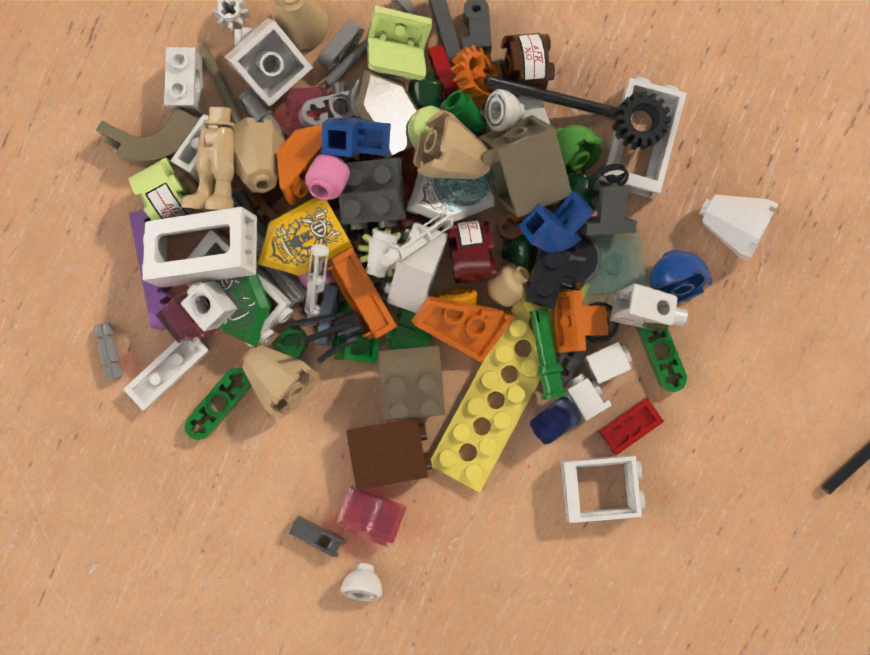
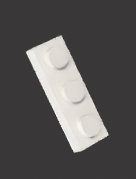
M188 329L123 390L143 411H147L200 362L211 349L192 329Z

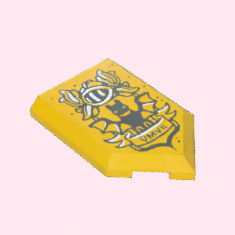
M314 197L269 223L258 265L301 276L309 271L310 250L313 245L323 244L329 248L328 260L353 246L327 200H320ZM313 255L312 269L315 265V255ZM326 256L323 257L322 263L325 262Z

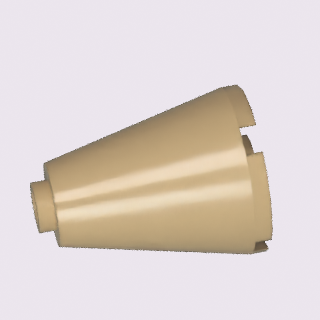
M275 0L272 20L279 25L298 50L308 49L309 51L315 49L323 42L328 33V15L318 0Z

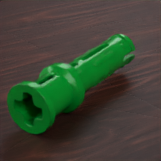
M548 308L529 311L540 367L537 368L538 371L536 372L541 377L544 393L541 396L542 400L568 396V392L564 390L561 372L564 371L563 366H561V363H557Z

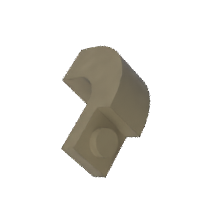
M175 107L165 126L150 136L136 137L129 135L101 120L96 131L105 137L103 142L116 149V155L125 162L147 168L164 158H168L170 161L200 119Z

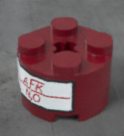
M476 220L453 224L448 229L447 234H449L448 243L452 266H454L452 271L455 284L496 277V264L492 257L494 241L492 232H490L489 222Z

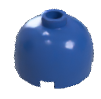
M670 250L664 253L662 258L651 269L649 277L652 289L675 295L678 299L677 303L704 293L703 286L708 284L710 287L712 285V278L705 262L694 253L679 250Z

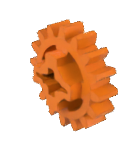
M471 45L456 53L457 56L452 59L455 66L451 68V71L457 76L453 81L457 83L459 90L469 93L477 108L481 106L484 110L488 97L496 90L484 87L485 76L492 75L500 78L503 76V73L500 72L498 63L491 61L490 53L485 55L482 47L476 49L475 45Z

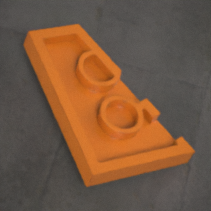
M428 296L411 321L418 328L482 363L516 316L511 311Z

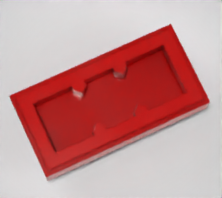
M645 397L600 428L598 433L612 453L618 455L662 424L664 420L650 400Z

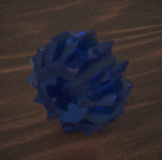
M561 397L531 419L529 425L535 436L543 444H550L580 421L581 415L573 402L567 397Z

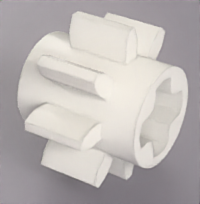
M217 0L219 3L218 9H214L212 12L218 18L217 24L220 29L227 26L231 33L234 34L235 29H239L242 26L246 27L244 24L245 18H250L251 15L248 9H244L246 7L244 0Z

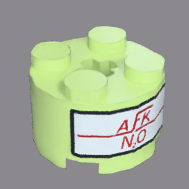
M164 158L128 178L135 196L139 194L145 206L143 209L151 221L185 216L193 211L181 208L182 198L189 195L187 194L189 192L184 185V180L181 177L176 178L174 175L176 173L168 158Z

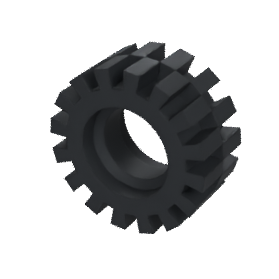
M642 91L639 95L637 92L633 93L616 109L612 119L615 123L612 128L613 131H618L615 136L618 140L620 138L624 140L622 145L625 147L630 144L633 150H636L638 147L641 150H645L659 142L665 136L664 134L668 132L670 126L667 124L671 122V116L666 114L670 109L668 106L663 108L662 104L665 101L662 98L659 101L655 99L657 94L652 93L650 96H647V91ZM644 111L651 117L652 125L648 131H638L633 127L631 123L633 112Z

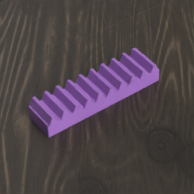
M143 210L131 212L129 216L151 328L156 330L172 328L173 325L179 322L178 319L170 317L172 313L177 311L175 307L168 305V303L174 300V296L166 294L167 291L172 289V286L160 288L143 280V236L145 234V222L151 221V219Z

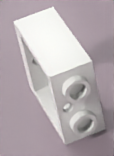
M629 454L560 460L566 521L578 523L642 517L641 509H645V496L643 491H639L638 479H642V466L640 461H636V456ZM624 464L628 507L580 511L576 468Z

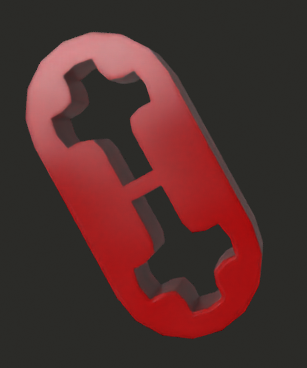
M442 44L428 48L427 52L434 74L437 75L436 80L441 81L444 85L446 100L453 92L459 89L457 83L453 81L455 76L451 71Z

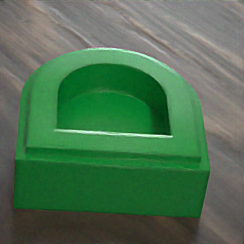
M288 328L272 344L283 354L299 359L306 352L309 342L301 344L300 340L307 337V335L298 328Z

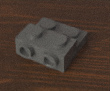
M401 158L346 163L350 170V177L343 190V194L339 196L341 225L350 224V230L368 228V222H378L379 228L397 226L396 220L406 219Z

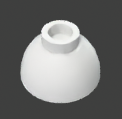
M503 89L494 90L488 97L485 105L486 121L489 127L497 132L512 128L525 114L524 105L519 102L514 94Z
M366 563L357 564L356 570L350 572L345 577L340 589L346 597L359 601H376L382 597V584L379 577L374 573V566Z

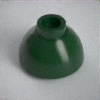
M524 234L516 236L511 242H504L502 247L503 259L508 260L509 263H513L517 267H524L528 272L533 270L537 256V247L531 244Z

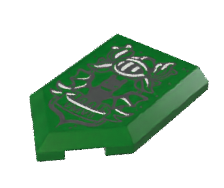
M257 272L256 275L214 280L238 308L218 327V330L256 347L261 337L260 332L264 321L267 319L271 309ZM206 297L205 299H206V301H207V303H208V306H209V308H210V301H209V299Z

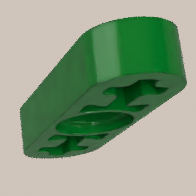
M636 327L659 386L667 392H677L683 389L687 383V374L668 328L658 331L654 330L656 335L662 333L664 338H658L649 343L648 338L653 337L652 331ZM657 343H663L669 349V354L664 360H660L654 355L653 349ZM673 360L674 365L669 366L672 374H678L679 379L675 381L676 386L672 383H666L665 378L669 377L667 368L660 370L659 365L667 364Z
M242 368L230 369L187 418L185 431L190 438L201 440L211 436L251 389L252 385ZM243 374L242 381L245 385L244 387L237 386L232 390L231 393L236 395L234 399L228 392L221 390L223 386L226 389L231 388L234 384L233 375L240 376ZM217 395H222L227 401V406L222 412L214 411L211 406L212 399ZM205 408L209 415L217 419L214 421L212 418H209L203 425L206 431L196 433L194 431L196 429L194 421H202L207 416L206 413L202 412Z

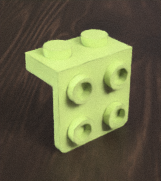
M375 6L367 32L368 68L379 74L397 75L408 80H423L426 76L424 48L432 27V19Z

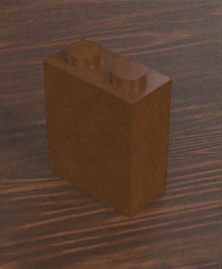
M418 418L346 430L356 490L428 478L427 470L433 469L430 452L424 453L422 441L427 440L425 423H419Z

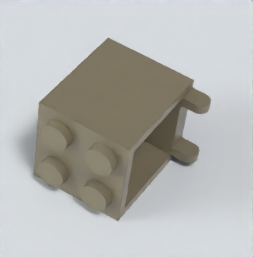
M531 115L518 120L512 128L506 131H491L479 136V140L489 149L482 154L481 159L485 164H492L489 173L497 200L516 217H527L537 204L543 207L557 205L572 193L555 127Z

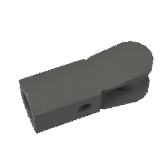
M301 516L296 518L289 534L335 558L339 555L337 550L340 544H344L346 541L343 537ZM322 535L330 538L327 546L319 543Z

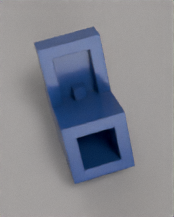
M364 118L328 119L322 122L321 154L352 157L356 153L388 156L390 154L391 123L364 121Z
M573 190L554 213L537 204L522 221L519 228L529 242L541 250L550 253L562 252L573 247L581 240L576 232L590 218L594 210L580 194Z

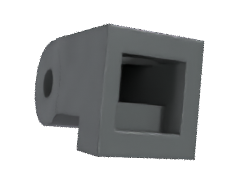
M467 0L464 4L463 21L468 28L469 36L462 37V49L475 45L476 49L482 47L485 55L491 54L492 39L488 3L486 0Z

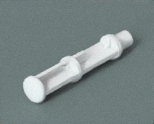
M442 212L410 233V241L401 247L396 244L391 245L388 248V252L380 257L382 265L388 267L394 262L400 263L412 253L430 243L453 226L452 217L448 213ZM438 218V222L436 224H434L428 229L425 228V226H427L428 224H430ZM439 228H444V230H442L440 233H438L434 237H431V234L437 231Z
M315 244L310 250V265L304 308L307 318L317 317L321 314L322 307L318 304L319 292L324 291L329 248L323 244ZM313 255H315L314 272H311ZM326 256L323 274L321 273L323 257Z

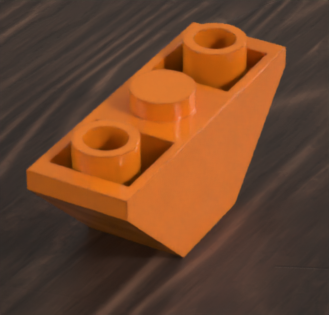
M322 124L295 130L276 152L280 188L288 203L292 206L300 198L304 197L309 190L305 182V176L313 160L321 154Z

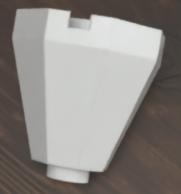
M715 195L712 200L706 199L699 215L704 216L702 224L738 257L750 261L778 204L768 199Z

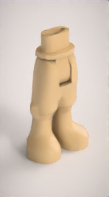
M209 107L208 119L203 121L206 127L202 128L198 142L197 171L199 186L195 194L182 198L181 208L210 212L234 208L231 192V181L234 177V123L230 122V108Z

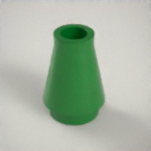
M457 90L445 101L444 108L447 112L452 113L474 133L481 131L485 127L486 119L481 115L469 93Z

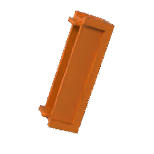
M352 247L328 260L326 272H331L350 308L356 312L360 325L365 332L362 334V337H367L368 340L372 338L377 339L397 327Z

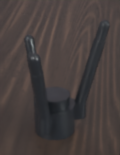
M344 310L336 314L289 321L287 326L294 327L335 321L333 322V327L311 334L300 340L301 344H306L334 333L338 334L339 339L345 337L344 340L317 359L318 363H322L348 344L358 341L356 335L362 334L363 330L355 311L347 313Z

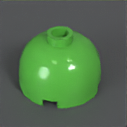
M579 124L556 129L568 178L580 169L581 173L585 174L601 156L603 150L599 146L604 145V142L592 130Z

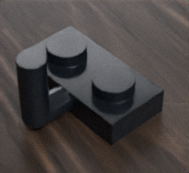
M540 250L525 302L554 310L561 287L571 290H581L587 280L585 272L578 271L574 278L565 275L572 251L565 250L550 253Z

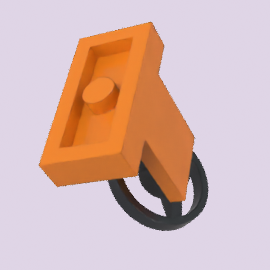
M582 290L560 292L555 308L552 310L556 353L586 351L585 336L589 341L596 343L610 340L619 328V323L615 322L613 332L609 333L607 311L608 309L611 311L612 306L605 302H593L587 306L583 305ZM590 336H605L606 338L594 339Z

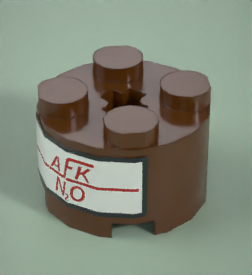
M530 33L505 35L503 37L501 48H506L504 61H500V71L503 73L501 78L547 89L548 81L554 80L555 77L554 63L549 62L550 36L548 34Z

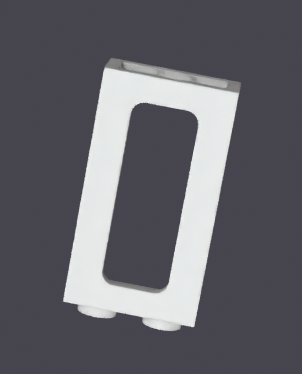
M643 77L630 78L624 87L620 104L633 93L637 92L639 95L642 91H647V96H650L652 93L657 94L655 99L659 101L662 98L665 101L662 104L663 108L668 106L670 109L666 114L671 116V122L667 124L670 128L664 134L665 136L653 145L645 177L629 173L628 181L625 184L629 186V193L655 199L661 193L687 93L679 91V88L673 85L659 86L652 84L649 79ZM617 130L612 132L603 167L610 164H620L624 140L616 138ZM614 170L604 175L614 174L617 176L624 173V171Z
M241 206L145 222V234L143 236L144 259L142 264L143 280L163 288L192 284L199 281L207 282L256 275L257 216ZM230 227V248L227 253L167 262L168 236Z
M211 229L187 259L217 255L221 250L227 253L230 248V239L225 237L218 229ZM256 261V272L263 289L276 303L275 309L265 319L260 332L261 337L258 344L265 345L275 335L274 328L279 323H285L293 315L294 311L292 308L295 304L292 303L273 277L261 265H258ZM195 283L186 284V285L190 288V287H191L192 285H194Z

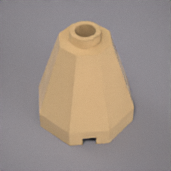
M443 109L429 118L425 126L430 127L427 135L421 132L417 140L413 160L414 165L418 167L417 171L419 174L429 178L478 179L488 173L492 164H485L481 156L489 149L452 113Z
M246 117L234 124V171L252 192L266 193L276 186L279 175L276 152L285 143V136L272 120L263 119L264 123L256 122L255 118Z
M263 345L257 348L252 347L243 357L242 369L261 404L272 416L280 419L286 416L282 412L283 410L288 408L290 411H293L302 403L315 385L311 381L312 376L317 378L319 374L305 362Z

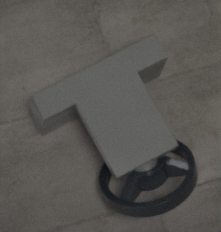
M616 163L604 166L590 177L588 189L593 196L599 197L597 216H591L577 232L586 236L636 233L637 221L626 217L629 186L625 184L628 181L629 173L624 165ZM614 170L624 171V173L617 176L614 174L604 175ZM598 178L601 180L600 191L593 190V185Z

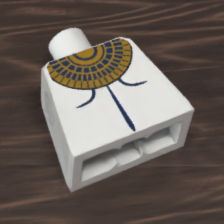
M633 284L615 292L610 321L658 331L672 325L683 327L687 321L688 311L676 307L678 299L675 295L639 284Z

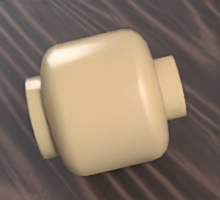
M513 263L504 264L497 270L496 277L488 279V295L498 305L513 306L527 296L531 283L530 274L522 266L517 267Z

